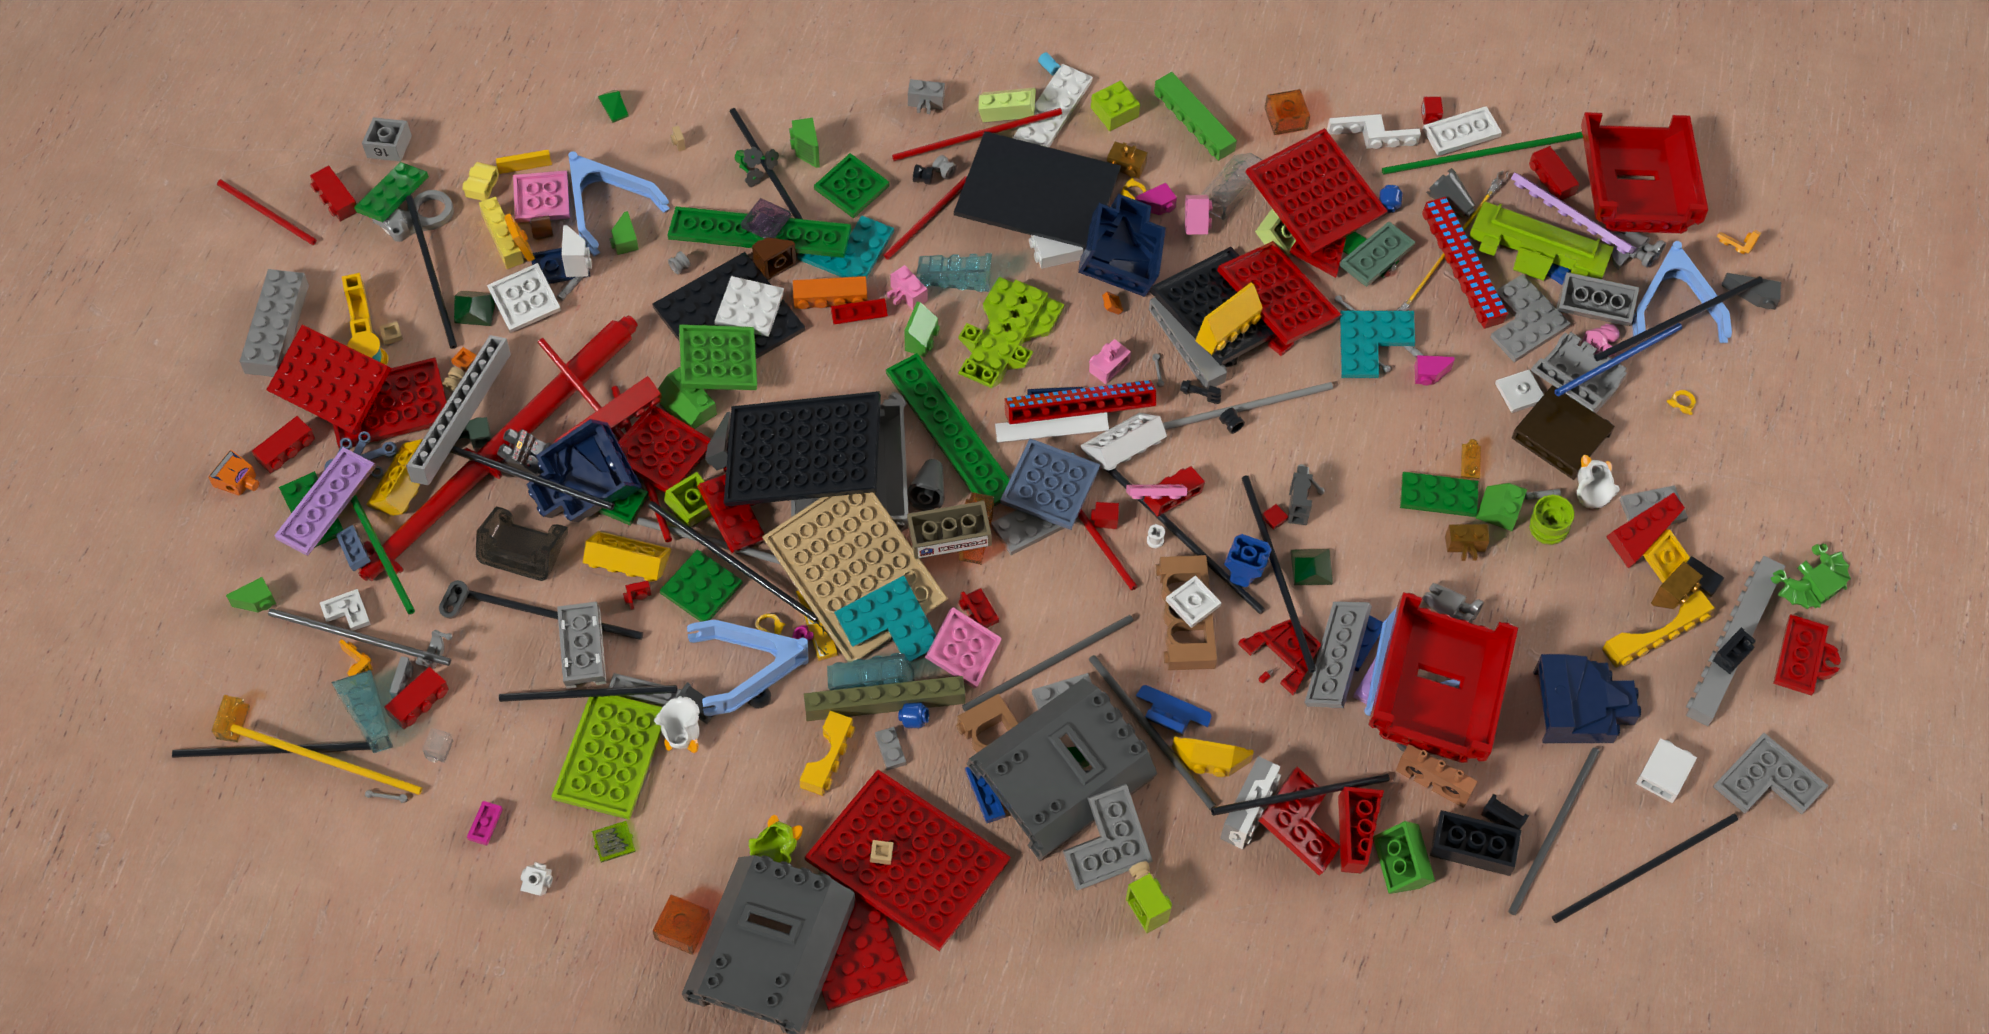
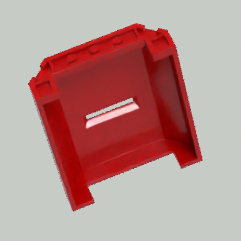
M1584 113L1581 129L1595 217L1599 222L1602 221L1609 231L1680 234L1686 232L1691 225L1695 223L1699 225L1704 222L1708 212V204L1690 116L1672 115L1669 127L1603 126L1600 125L1602 113ZM1617 175L1654 176L1655 180L1617 179Z
M1403 592L1398 601L1368 725L1372 728H1377L1380 731L1379 735L1383 739L1405 746L1410 744L1419 750H1425L1428 753L1453 761L1466 763L1472 758H1477L1478 761H1486L1492 752L1519 627H1515L1507 622H1499L1495 630H1491L1483 625L1478 626L1469 623L1467 620H1459L1447 614L1433 612L1428 608H1420L1421 597L1413 593ZM1421 669L1460 681L1459 688L1417 676L1418 671Z

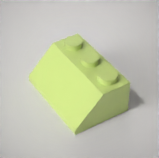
M1025 88L982 93L979 95L978 107L982 121L1014 120L1033 116L1035 113L1036 89Z
M1271 209L1255 232L1264 245L1273 241L1286 256H1290V248L1296 240L1275 211Z

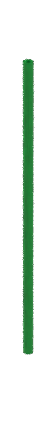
M1581 131L1382 168V173L1385 175L1582 139L1583 135Z

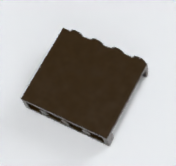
M1552 385L1515 428L1512 439L1574 480L1581 468L1582 456L1587 455L1591 457L1606 437L1609 438L1615 426L1566 393L1556 396L1555 390L1558 388Z

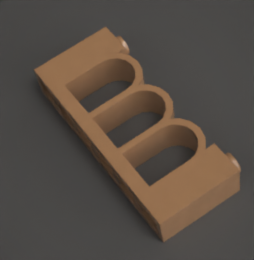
M1206 555L1160 557L1159 564H1156V576L1160 577V583H1162L1161 595L1165 602L1166 597L1172 593L1167 588L1169 584L1187 582L1195 575L1210 590ZM1166 602L1163 619L1168 626L1166 635L1167 651L1163 653L1164 663L1168 664V670L1215 669L1217 655L1212 613L1191 628L1183 619L1171 615L1169 610L1172 607ZM1203 630L1205 643H1178L1172 638V634L1178 631Z
M997 694L958 715L956 728L961 735H965L967 740L972 738V747L978 753L988 746L977 740V736L981 732L1001 721L1009 731L1018 722L1000 695Z

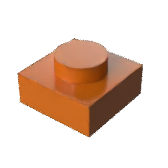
M1110 292L1102 295L1104 307L1107 311L1118 315L1124 311L1119 296Z
M462 347L451 361L452 364L467 372L477 355Z

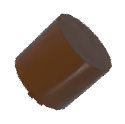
M549 215L530 218L531 230L535 240L553 237Z

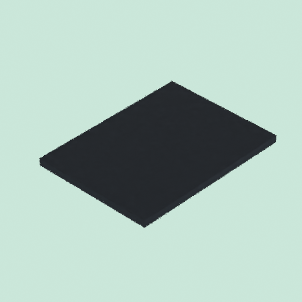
M984 131L954 209V216L1086 249L1092 214L1099 203L1108 206L1121 170V165Z
M880 392L731 406L724 505L737 506L877 492Z

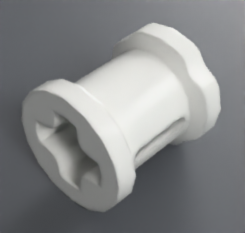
M1157 524L1150 526L1147 536L1149 547L1156 549L1163 545L1165 529Z

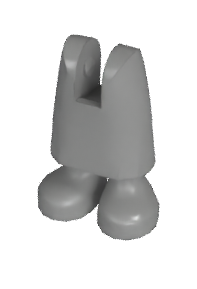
M1612 232L1636 247L1633 254H1628L1633 259L1637 257L1641 260L1642 265L1646 268L1650 267L1654 260H1657L1666 246V242L1663 240L1657 241L1654 245L1649 244L1650 237L1639 232Z
M1432 583L1429 588L1430 592H1426L1422 597L1425 603L1439 614H1447L1452 618L1467 620L1469 623L1476 619L1484 604V601L1480 599L1475 600L1472 604L1466 603V596L1436 583Z

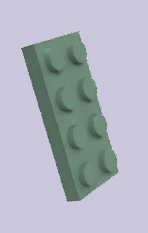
M1387 222L1340 261V266L1367 287L1414 248L1416 242L1391 222Z

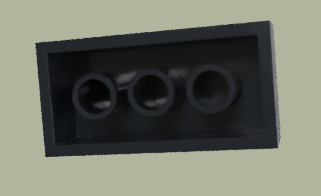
M1441 810L1436 820L1430 856L1511 876L1516 865L1522 830Z

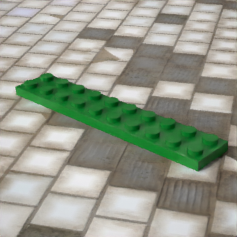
M676 206L667 236L668 240L752 248V245L757 241L769 237L793 241L796 253L844 258L852 228L851 224Z
M916 353L887 368V376L977 501L985 502L986 511L1000 504L1010 479L919 354Z

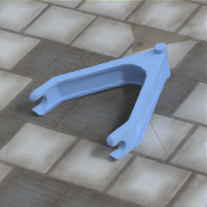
M574 151L568 154L579 236L585 240L586 247H589L590 253L593 256L600 253L597 249L599 243L585 227L582 192L589 184L603 181L650 198L663 213L670 209L667 206L669 203L667 197L653 182L577 155Z
M1679 241L1673 243L1636 309L1632 320L1633 336L1646 330L1644 311L1660 283L1666 279L1676 278L1686 282L1701 303L1717 297V294L1682 249V243ZM1723 302L1707 309V311L1717 323L1719 342L1728 343V338H1731L1732 335L1730 313Z
M1397 607L1382 624L1366 708L1364 709L1365 714L1368 716L1371 715ZM1452 679L1440 683L1459 688L1460 681Z
M719 620L697 622L687 626L688 632L699 631L698 633L687 634L689 642L696 643L717 639L770 652L775 656L774 662L729 693L703 698V707L714 705V707L703 709L706 716L730 713L737 710L794 669L809 662L808 640L806 638L794 639Z

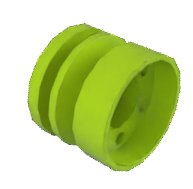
M1547 495L1539 499L1534 506L1529 525L1533 537L1537 541L1548 545L1558 544L1565 540L1574 520L1572 504L1559 495Z

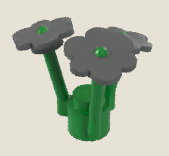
M751 147V149L737 150L734 158L740 164L739 168L747 173L745 182L749 187H753L761 182L760 179L764 174L758 168L753 171L749 170L746 166L753 168L756 164L761 163L760 159H764L767 168L772 170L778 163L779 154L774 149H771L764 156L756 147Z

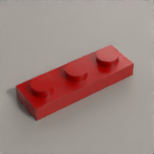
M885 298L830 306L833 325L888 316Z

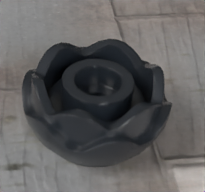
M767 688L758 694L760 697L755 696L747 702L756 709L764 708L770 703L771 692Z

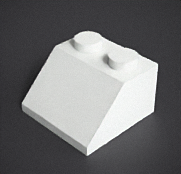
M563 225L562 260L566 277L588 276L589 269H592L589 247H586L585 240L567 225Z

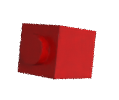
M1441 97L1423 98L1421 105L1423 124L1442 120L1443 107Z
M1096 502L1095 509H1091V520L1094 521V527L1117 529L1119 503Z

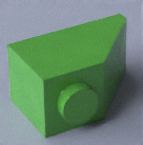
M626 211L611 230L612 238H609L611 247L616 249L617 255L639 250L629 213Z
M263 577L226 595L232 607L258 613L268 610L272 605L276 604Z

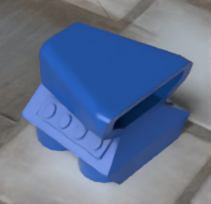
M1244 534L1236 536L1224 563L1230 570V581L1239 586L1248 587L1255 578L1261 577L1264 568L1268 564V558L1272 550L1267 542Z

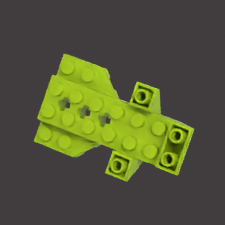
M998 277L983 302V310L989 320V325L983 333L982 329L966 323L958 337L972 353L969 359L966 358L958 374L990 388L999 385L1007 370L1024 368L1027 365L1033 351L1022 347L1023 343L1030 341L1034 337L1048 336L1061 315L1064 304L1049 298L1047 292L1016 279L1013 283Z

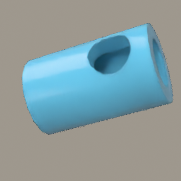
M1047 52L1043 53L1038 59V62L1051 75H1055L1061 67Z

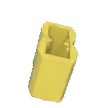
M476 162L470 168L469 177L462 186L465 196L481 201L487 200L499 176L497 166Z

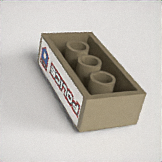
M984 501L907 514L915 559L992 546L991 530Z

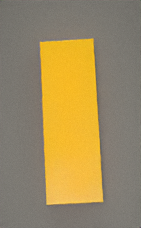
M549 150L496 158L499 174L552 165Z

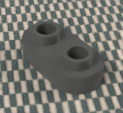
M456 580L449 585L439 605V612L445 618L452 619L460 613L469 594V588L464 582ZM462 588V593L457 595V590ZM450 606H453L452 612H448Z

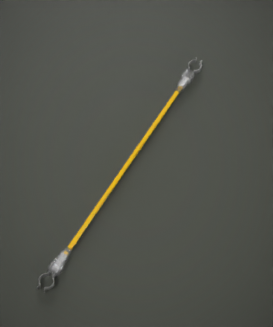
M1504 169L1498 172L1497 178L1492 181L1485 198L1462 227L1464 231L1481 209L1483 202H1486L1488 198L1502 187V183L1507 181L1509 172L1506 173V179L1502 180L1498 179V175H1503ZM1444 253L1441 255V257L1438 259V261L1435 263V265L1432 267V269L1429 271V273L1417 287V289L1409 298V300L1404 302L1401 305V307H1398L1396 311H1408V309L1410 308V304L1412 303V300L1415 298V296L1427 282L1429 277L1432 275V273L1444 259Z

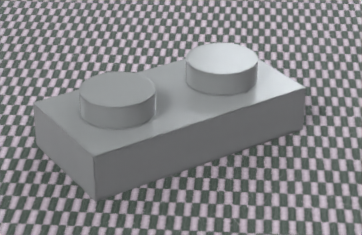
M401 656L389 691L392 699L408 686V678L413 674V666L408 657Z
M891 727L875 732L887 771L906 765L895 728Z

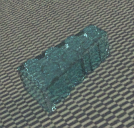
M986 253L982 257H977V254H970L969 257H960L957 254L949 258H944L943 255L919 256L917 278L924 286L989 292L992 253Z
M893 653L891 656L885 657L874 656L872 659L866 660L856 659L848 663L837 662L827 666L829 690L915 681L914 669L904 653Z
M371 670L331 682L337 696L372 752L377 753L393 748L378 688Z

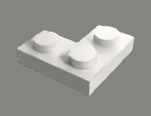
M358 589L320 602L326 622L346 616L351 631L371 625Z

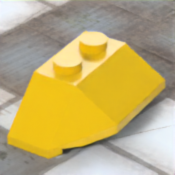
M1174 737L1172 749L1189 770L1198 774L1210 773L1216 777H1229L1251 762L1254 750L1190 738Z

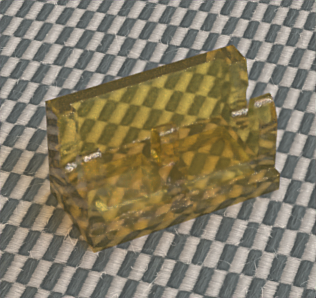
M228 695L223 696L211 730L216 739L238 743L240 735L231 732L230 729L233 724L241 727L244 726L250 708L249 704L244 703V699Z

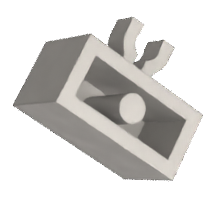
M910 79L908 106L917 107V113H920L922 108H926L927 114H930L931 109H943L945 83Z

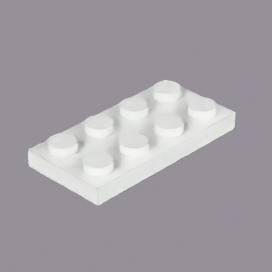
M1487 106L1423 126V131L1437 156L1501 137L1502 134Z

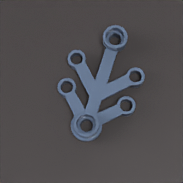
M363 431L359 434V442L353 451L367 460H372L381 456L393 458L396 456L398 448L395 443L389 441L384 443L382 448L362 454L366 444L371 440L370 434ZM367 435L368 439L363 441L361 437ZM343 438L340 441L341 447L338 453L343 447L348 450L352 448V442L349 438ZM346 441L350 443L347 447L343 446V443ZM388 446L393 447L392 451H386V448ZM330 459L326 462L324 470H326V468L333 461V459ZM376 466L371 475L376 479L383 476L382 468ZM380 470L381 473L379 475H375L374 471Z

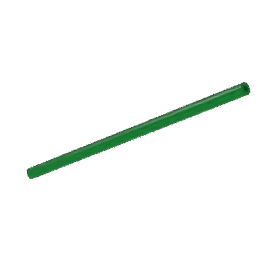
M355 494L350 502L407 613L411 615L415 612V609Z

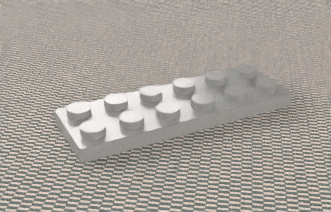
M1333 602L1315 664L1316 671L1313 672L1305 699L1307 707L1344 708L1372 608L1369 602Z

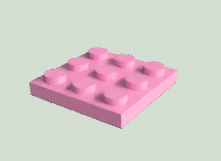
M567 170L513 175L516 223L530 222V218L546 215L550 216V220L570 218Z
M953 607L949 610L925 658L955 677L963 676L964 683L975 689L980 683L1002 638Z

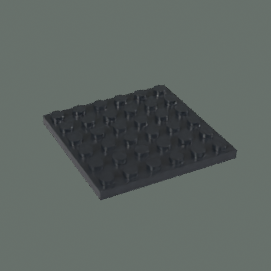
M1230 246L1151 286L1149 292L1196 339L1204 318L1237 293L1217 269L1219 265L1240 255ZM1260 318L1255 325L1251 324L1245 333L1238 334L1233 342L1229 341L1221 351L1217 350L1211 356L1221 366L1277 335Z
M743 252L652 303V305L679 341V325L719 326L715 325V319L731 276L768 285L771 284L749 256ZM783 299L781 300L769 337L754 334L756 359L805 331L803 323Z

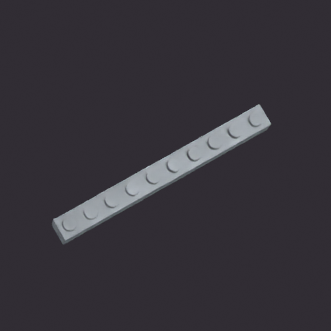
M492 335L488 337L406 465L411 482L429 486L510 357L511 353L507 338Z
M1763 556L1760 562L1756 560L1751 570L1754 572L1753 577L1749 575L1744 584L1747 589L1746 591L1742 590L1737 599L1740 604L1739 606H1734L1730 614L1733 618L1731 621L1728 620L1723 628V631L1726 633L1724 637L1720 635L1715 645L1718 647L1717 652L1741 627L1750 636L1753 635L1777 585L1771 581V577L1775 576L1773 575L1774 572L1784 570L1785 565L1766 556ZM1714 650L1708 659L1711 662L1710 666H1705L1701 677L1704 678L1702 683L1698 681L1693 691L1696 693L1695 698L1691 697L1686 705V708L1689 709L1686 716L1706 726H1709L1736 671L1735 669L1731 674H1728L1712 660L1717 654Z

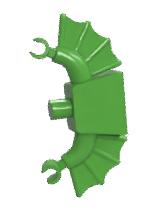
M1816 544L1812 546V552L1817 556L1820 555V565L1813 568L1807 561L1803 562L1798 567V570L1804 577L1799 581L1790 577L1787 578L1783 570L1774 572L1773 575L1775 576L1771 577V581L1774 584L1785 583L1778 596L1786 598L1792 605L1798 604L1806 609L1810 607L1820 608L1823 603L1835 596L1842 588L1844 590L1847 589V582L1851 579L1848 573L1849 564L1843 559L1842 552L1829 555L1826 554L1828 550L1826 544Z

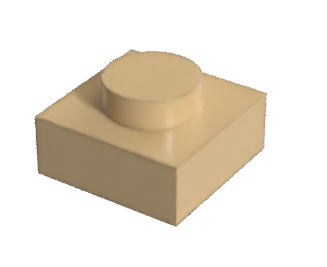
M672 127L673 135L670 136L673 146L676 145L678 151L686 150L680 127Z
M397 321L379 326L385 345L403 340Z
M873 840L870 862L891 865L893 842Z

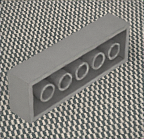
M268 269L239 361L245 374L273 377L292 343L309 287L304 273Z

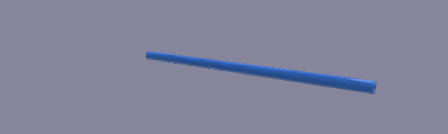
M1677 323L1559 387L1555 390L1556 396H1561L1682 329V325Z

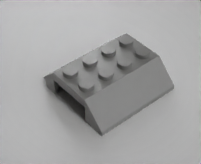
M1570 332L1569 335L1564 333L1552 352L1545 359L1540 358L1531 368V371L1559 388L1612 358L1608 356L1597 362L1594 359L1597 348L1586 341L1581 346H1578L1582 339ZM1619 363L1571 389L1566 394L1597 413L1623 382L1627 374L1625 372L1627 368Z

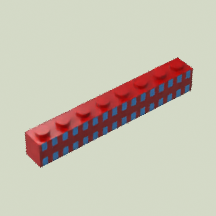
M1442 197L1426 202L1422 211L1423 218L1427 220L1431 233L1435 235L1439 248L1444 252L1446 262L1450 264L1454 277L1458 279L1462 292L1466 294L1470 307L1476 313L1478 322L1481 323L1484 329L1504 323L1508 313L1447 198Z
M1151 380L1004 398L1005 416L1010 425L1156 406V388Z

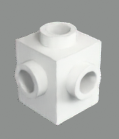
M538 862L527 866L521 874L523 882L520 891L539 896L546 894L547 888H550L552 884V870L547 869V865Z

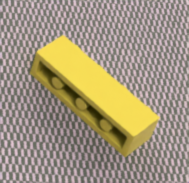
M496 196L479 202L482 217L506 269L523 264L521 250L510 234L504 219L505 215Z

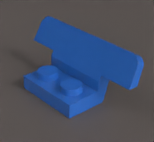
M1143 685L1136 694L1137 697L1153 703L1151 709H1148L1146 713V719L1182 735L1190 720L1205 727H1208L1212 716L1208 711L1148 685Z

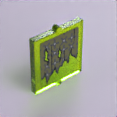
M627 821L592 831L595 841L594 848L598 851L601 863L636 852L632 841L633 834H630Z

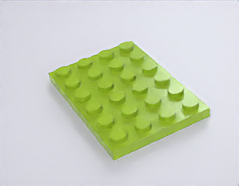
M620 696L589 697L552 793V800L630 820L662 732L661 725H656L654 722L656 715L660 713L662 707Z

